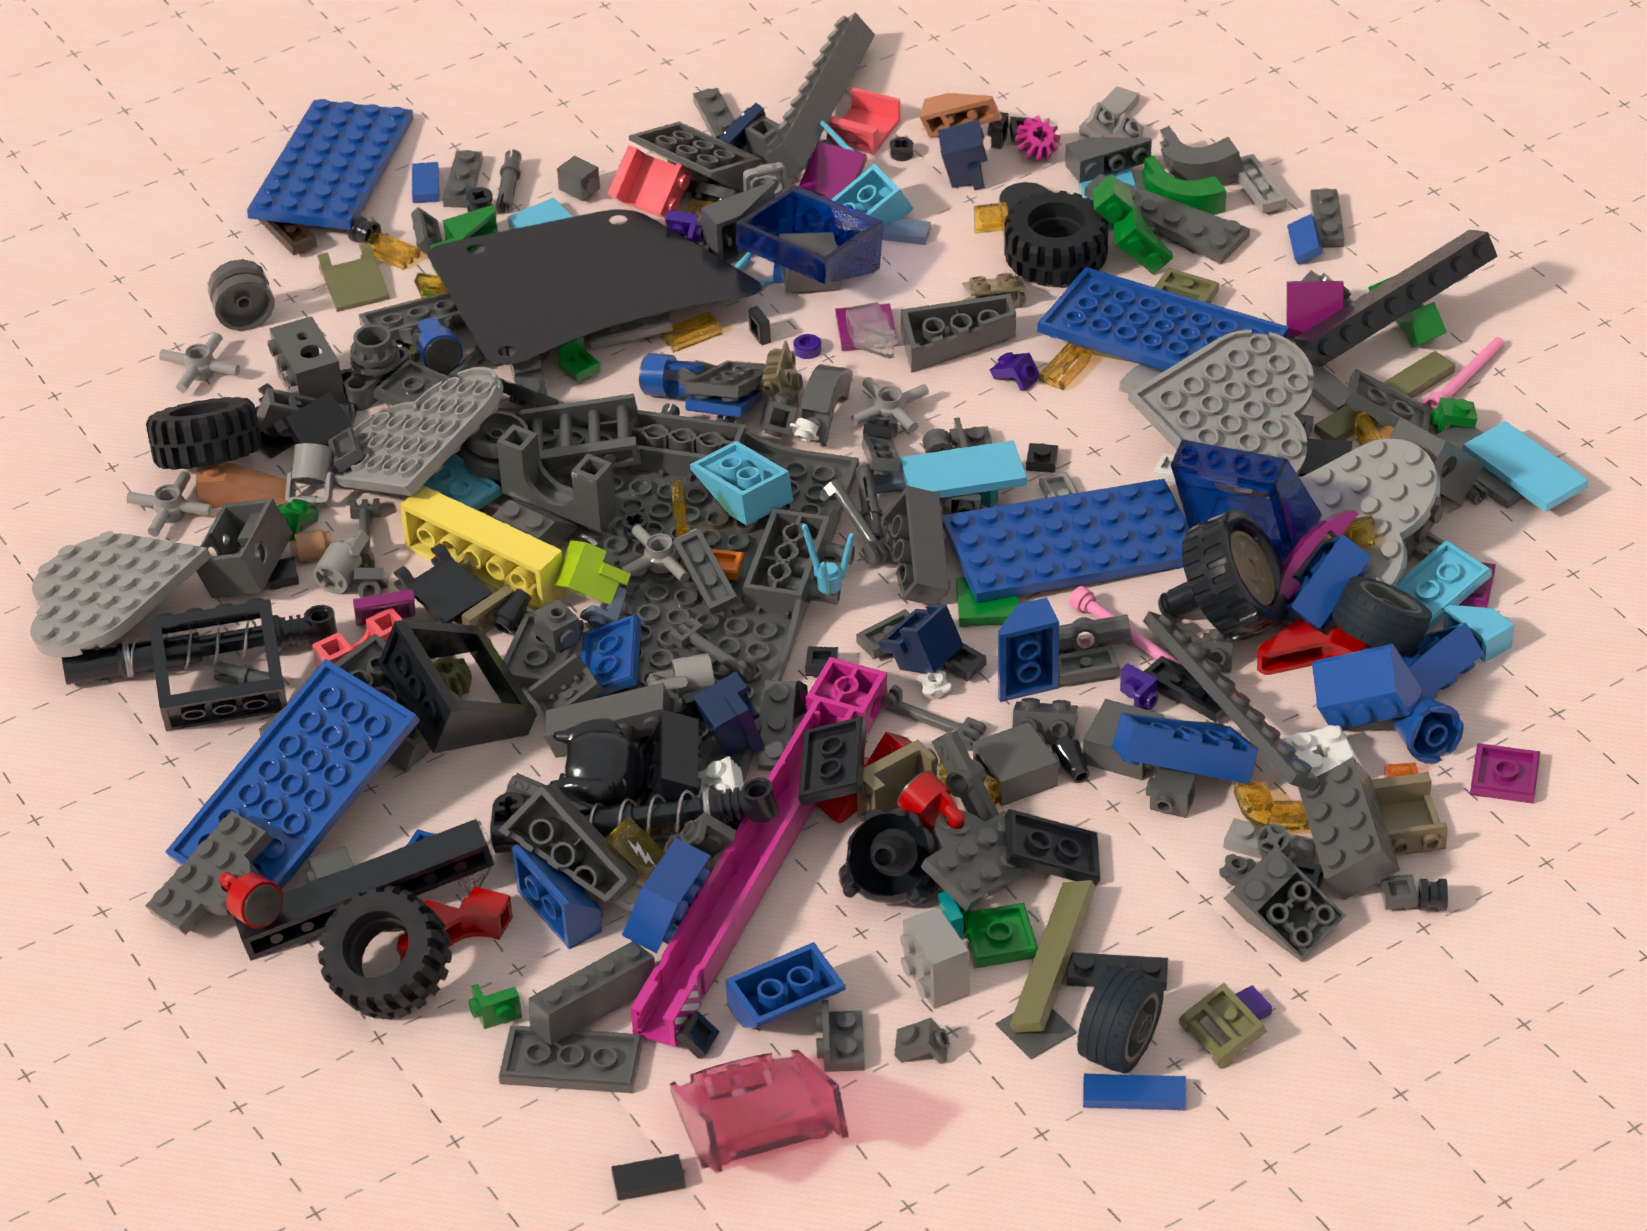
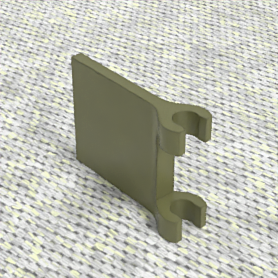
M370 242L359 245L362 255H360L361 259L332 265L328 252L317 255L320 263L318 265L320 273L324 277L337 312L390 299Z

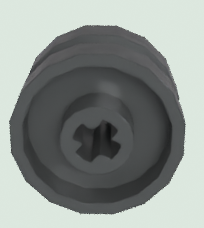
M244 259L231 260L220 265L209 278L208 294L213 304L215 315L219 322L228 329L237 331L252 330L270 318L275 308L274 296L264 270L255 262Z
M496 411L493 415L487 417L480 424V429L465 440L463 451L465 468L477 477L501 480L497 441L513 424L528 430V426L522 418L504 411Z

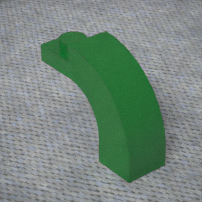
M1155 156L1144 158V169L1141 171V177L1146 191L1213 215L1225 213L1226 190L1216 176L1194 181L1180 180L1170 176Z

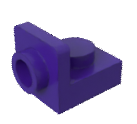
M672 210L667 211L665 221L668 228L684 237L687 236V239L697 245L703 241L702 223L699 215Z
M1127 663L1120 670V692L1134 699L1135 707L1145 710L1152 709L1159 697L1157 693L1158 679Z

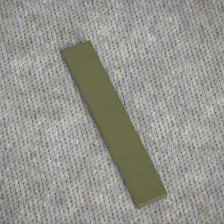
M1433 351L1383 383L1413 398L1455 372L1456 364L1438 352ZM1347 404L1316 423L1314 432L1325 440H1345L1376 420L1364 412H1356Z
M1092 880L1062 883L1009 1024L1014 1033L1044 1031L1096 889Z

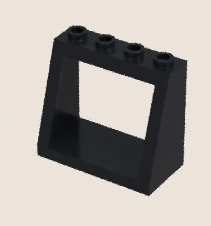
M254 598L246 603L236 605L223 603L216 606V608L205 610L202 608H192L185 613L174 615L171 613H161L156 615L155 618L148 619L159 707L166 731L278 713L287 706L270 599ZM261 618L270 679L171 695L163 634Z
M407 619L394 621L378 665L404 707L419 718L420 721L416 726L433 754L529 735L537 716L535 708L527 699L520 684L515 680L505 661L502 660L491 639L487 637L481 626ZM470 652L502 703L456 700L431 659Z

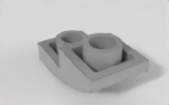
M1100 102L1092 106L1086 122L1087 126L1105 137L1141 138L1144 127L1128 114L1123 113L1118 117Z
M1139 364L1120 381L1119 391L1129 394V392L1164 372V370Z

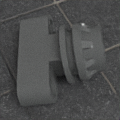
M370 324L359 328L354 333V342L350 348L351 366L356 373L346 379L344 386L347 402L356 403L357 411L365 410L376 403L378 399L374 398L373 390L384 381V376L388 378L405 362L410 360L408 350L397 346L395 339L391 337L389 329L378 324Z

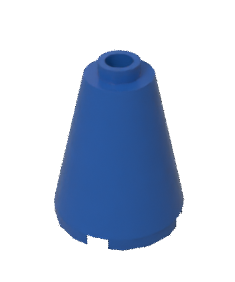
M1423 695L1419 696L1411 715L1390 719L1409 753L1416 760L1426 764L1442 760L1440 756L1447 751L1451 754L1461 741L1464 724L1459 717L1460 714L1454 708Z

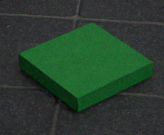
M965 577L956 578L959 626L1004 624L1018 604V595L976 602Z
M1024 903L961 913L964 920V934L974 968L1035 958L1038 945Z

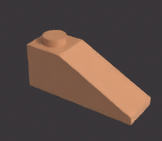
M945 93L924 99L919 118L929 138L939 136L938 130L978 119L980 124L983 125L1001 120L1002 115L992 96Z
M229 462L209 465L207 467H197L196 486L199 502L211 504L212 508L222 507L223 504L273 498L276 504L288 503L285 499L286 479Z

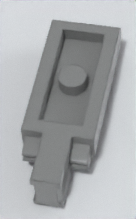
M1234 818L1224 838L1223 848L1262 859L1259 853L1257 835L1264 826ZM1288 833L1291 845L1288 859L1290 861L1293 859L1312 863L1315 857V843L1298 835Z

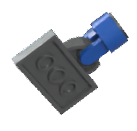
M448 291L358 314L362 327L370 324L382 325L389 329L393 339H401L405 343L416 345L418 356L423 364L430 369L440 373H447L455 369L462 359L463 348L453 331L454 325H466Z
M648 353L640 364L639 385L645 395L678 398L695 394L697 399H710L712 396H721L722 401L733 402L738 401L741 396L749 395V392L759 389L765 364L727 360L716 366L695 360V362L679 361L674 355Z

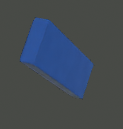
M1084 1073L1083 1107L1186 1110V1076Z

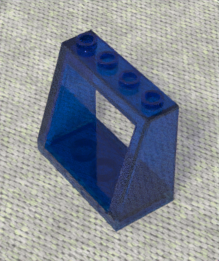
M794 185L737 222L735 247L823 284L871 274L880 269L884 221ZM833 232L836 245L840 247L823 256L780 238L779 234Z
M1182 439L1171 462L1172 472L1189 529L1227 510L1244 512L1262 527L1275 546L1281 561L1284 562L1293 547L1309 530L1319 523L1322 513L1288 459ZM1215 482L1268 492L1270 499L1246 494H1232L1217 488Z

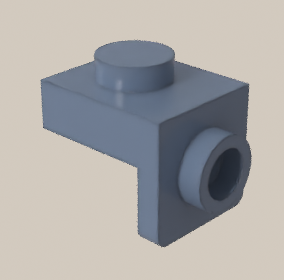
M618 586L610 605L602 603L600 607L591 605L581 611L580 618L588 621V624L593 628L617 621L626 608V601L624 599L627 589Z

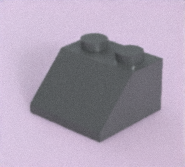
M508 500L491 516L557 548L577 530L576 524L531 503Z

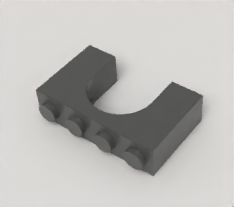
M513 424L497 441L502 493L531 503L598 532H602L617 515L613 463L587 453L571 471L573 488H570L556 481L544 468L540 459L537 433Z

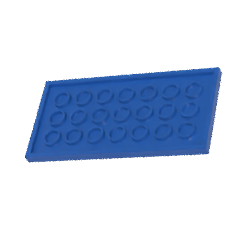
M313 100L247 208L248 219L351 230L352 220L359 216L414 119L413 110L403 109L402 107H382L376 104H354L349 101Z
M1087 267L1082 270L1037 323V332L1048 335L1051 338L1065 340L1078 346H1085L1098 350L1101 353L1111 354L1164 371L1231 332L1252 330V333L1269 335V332L1285 338L1289 336L1288 326Z
M1165 479L942 515L943 530L976 602L1183 567L1182 543L1190 529Z
M325 659L165 853L172 860L183 865L196 851L199 844L205 841L218 827L221 820L233 811L265 830L273 838L253 860L252 864L260 875L278 885L282 890L418 724L419 718L410 710Z

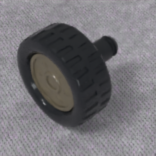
M1227 510L1200 522L1188 530L1182 543V561L1187 582L1160 595L1158 607L1161 613H1168L1177 619V617H1183L1201 609L1208 621L1221 634L1230 639L1240 641L1259 635L1281 624L1288 615L1286 606L1291 600H1288L1285 595L1279 593L1283 563L1268 535L1252 517L1238 510Z

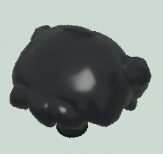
M608 718L593 719L579 723L567 730L554 732V740L567 745L565 774L561 773L559 780H553L550 784H555L564 795H571L576 800L586 804L595 805L599 802L604 806L622 804L627 798L634 802L637 801L642 789V759L635 745L629 738L624 736L615 721Z
M894 807L887 811L873 809L867 812L864 822L854 830L848 839L846 862L838 872L839 882L843 888L844 895L852 898L859 893L868 900L892 904L908 901L912 905H916L918 902L927 900L940 887L921 868L924 860L936 853V842L931 831L922 824L921 819L916 813L905 811L902 808Z

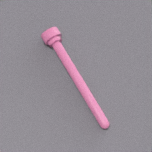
M1501 337L1494 338L1442 391L1430 393L1424 399L1423 404L1433 409L1437 408L1440 397L1451 398L1503 346V339Z
M1084 586L1077 587L1069 598V605L1078 612H1090L1098 619L1115 616L1096 602L1094 593ZM1130 626L1132 643L1156 660L1164 656L1185 668L1176 658Z

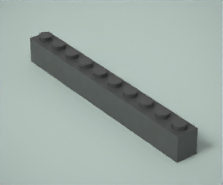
M856 12L849 17L844 15L834 24L835 29L827 36L828 42L820 49L821 55L812 63L813 69L805 76L806 82L799 87L798 96L791 101V109L783 115V123L776 128V136L767 144L769 148L764 155V159L768 163L782 162L787 170V179L804 168L824 131L820 122L824 121L826 124L829 122L875 36L873 31Z

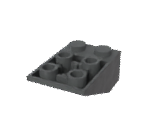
M773 181L701 207L703 245L710 246V253L729 264L739 261L762 236H767L776 227Z
M1276 846L1223 898L1249 924L1299 961H1302L1346 917Z

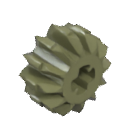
M456 655L431 659L451 691L461 698L463 694L469 693L472 674L464 658L457 659Z

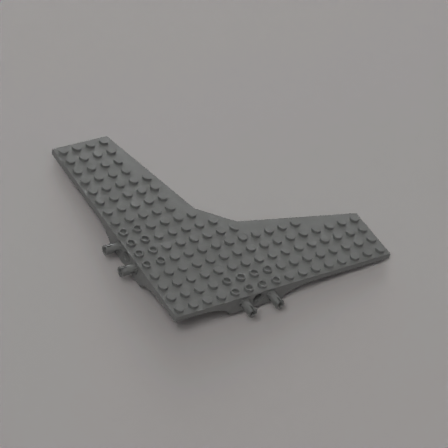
M669 403L662 407L661 413L638 410L639 417L629 418V437L636 436L641 454V464L613 468L617 515L602 532L568 520L577 525V530L566 541L587 542L606 550L603 562L620 569L644 556L646 547L638 539L627 538L623 533L622 518L626 513L642 511L648 516L649 534L651 536L663 533L669 535L674 540L695 528H700L711 549L743 552L745 561L738 581L728 580L738 598V603L712 615L691 576L688 581L681 583L670 571L667 573H655L647 567L630 576L627 585L619 584L622 588L627 589V617L637 614L641 619L638 684L623 689V692L647 687V678L650 673L672 670V659L705 654V652L693 644L682 650L668 639V633L672 630L677 631L676 628L679 625H685L686 620L693 618L704 625L705 634L703 637L739 661H744V657L748 654H752L755 657L757 668L754 678L751 681H747L741 676L740 678L749 690L746 693L750 702L759 713L760 717L754 720L759 734H761L765 680H782L809 603L811 601H819L838 605L841 589L834 594H825L819 591L817 577L814 576V567L804 538L802 525L807 524L819 564L826 561L842 562L846 545L831 542L844 509L838 500L822 501L820 499V492L832 480L838 479L849 496L856 477L855 469L859 466V458L781 446L751 433L744 424H736L735 417L726 416L723 419V415H717V420L715 421L679 416L680 409L675 404H672L670 411L667 412L670 406ZM498 408L497 410L513 413L521 418L519 410ZM617 420L600 422L601 441L618 439ZM589 424L573 426L572 445L589 443ZM560 428L543 431L544 450L561 447ZM465 441L461 444V449L456 453L462 459ZM735 441L740 442L789 471L793 502L783 506L781 509L773 508L770 514L749 525H745L730 516L690 469V464ZM572 474L553 477L562 485L573 488ZM492 480L493 482L498 484L502 490L501 480ZM502 493L501 496L478 511L493 515L508 500H521ZM852 546L848 565L853 564L855 546ZM677 552L675 560L680 564L681 558ZM710 656L715 683L734 673ZM676 689L667 690L674 703V713L683 715L682 698H678ZM704 720L699 721V733H702V742L698 750V755L702 756L699 772L706 769L713 761H720L727 757L706 727ZM649 736L631 740L637 748L641 759L642 750ZM750 746L730 757L731 760H734V763H737L738 767H741L743 783L755 754Z

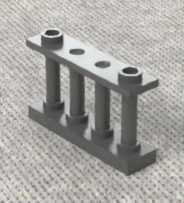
M634 393L520 410V416L527 424L528 430L538 434L540 459L544 468L552 477L572 474L571 471L587 453L613 463V468L641 464V454L636 436L629 437V418L639 417ZM617 420L618 439L601 441L600 422ZM589 424V443L572 445V427ZM560 428L561 447L544 450L543 431Z

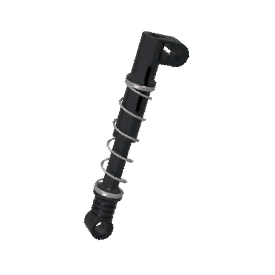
M328 605L310 607L304 613L303 618H300V614L296 615L297 619L289 616V620H285V617H280L277 614L273 615L279 652L289 647L290 642H293L294 645H297V641L305 644V640L308 639L310 644H314L338 633L334 610ZM248 620L246 628L231 631L224 624L219 625L217 633L203 636L196 629H192L188 634L171 637L168 634H163L167 668L181 665L187 669L191 663L202 662L205 656L208 657L211 663L215 664L218 654L236 651L241 659H244L247 649L263 646L265 648L262 625L257 626L254 620ZM250 621L253 623L254 627H249ZM222 626L224 627L226 632H220ZM135 638L133 643L130 644L128 640H123L113 647L93 650V648L89 650L82 649V655L62 657L67 685L121 676L124 679L133 678L134 673L151 670L155 672L151 640L141 641ZM240 650H244L243 656L239 653ZM211 655H215L214 661L212 660Z
M754 778L747 781L741 787V791L739 787H735L733 792L731 788H728L724 793L723 789L718 790L716 787H705L700 798H696L691 791L685 790L680 796L679 801L667 802L661 795L656 794L653 796L650 805L637 806L633 800L627 798L622 804L604 806L598 802L593 808L581 809L579 811L604 838L616 837L617 841H619L620 836L637 834L638 829L644 828L646 836L649 837L650 827L673 824L675 831L678 833L680 823L689 822L690 820L694 821L704 812L721 822L727 821L728 817L731 821L735 820L736 816L738 820L743 819L745 815L746 818L753 822L764 823L777 816L779 807L772 782L766 778ZM507 792L494 800L490 836L492 847L496 854L513 852V846L521 845L510 836L507 837L498 831L525 803L520 793ZM686 793L693 797V799L682 800ZM657 797L661 798L664 802L653 804L654 799Z

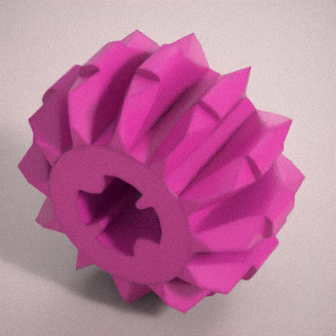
M1039 115L1034 118V121L1027 118L1024 121V125H1019L1017 128L1019 134L1016 135L1015 142L1020 143L1018 152L1024 150L1027 152L1025 155L1026 159L1034 155L1036 162L1040 161L1042 156L1047 160L1051 157V152L1054 153L1059 148L1056 143L1060 141L1061 137L1055 134L1058 129L1057 126H1049L1050 118H1047L1044 122L1041 121Z

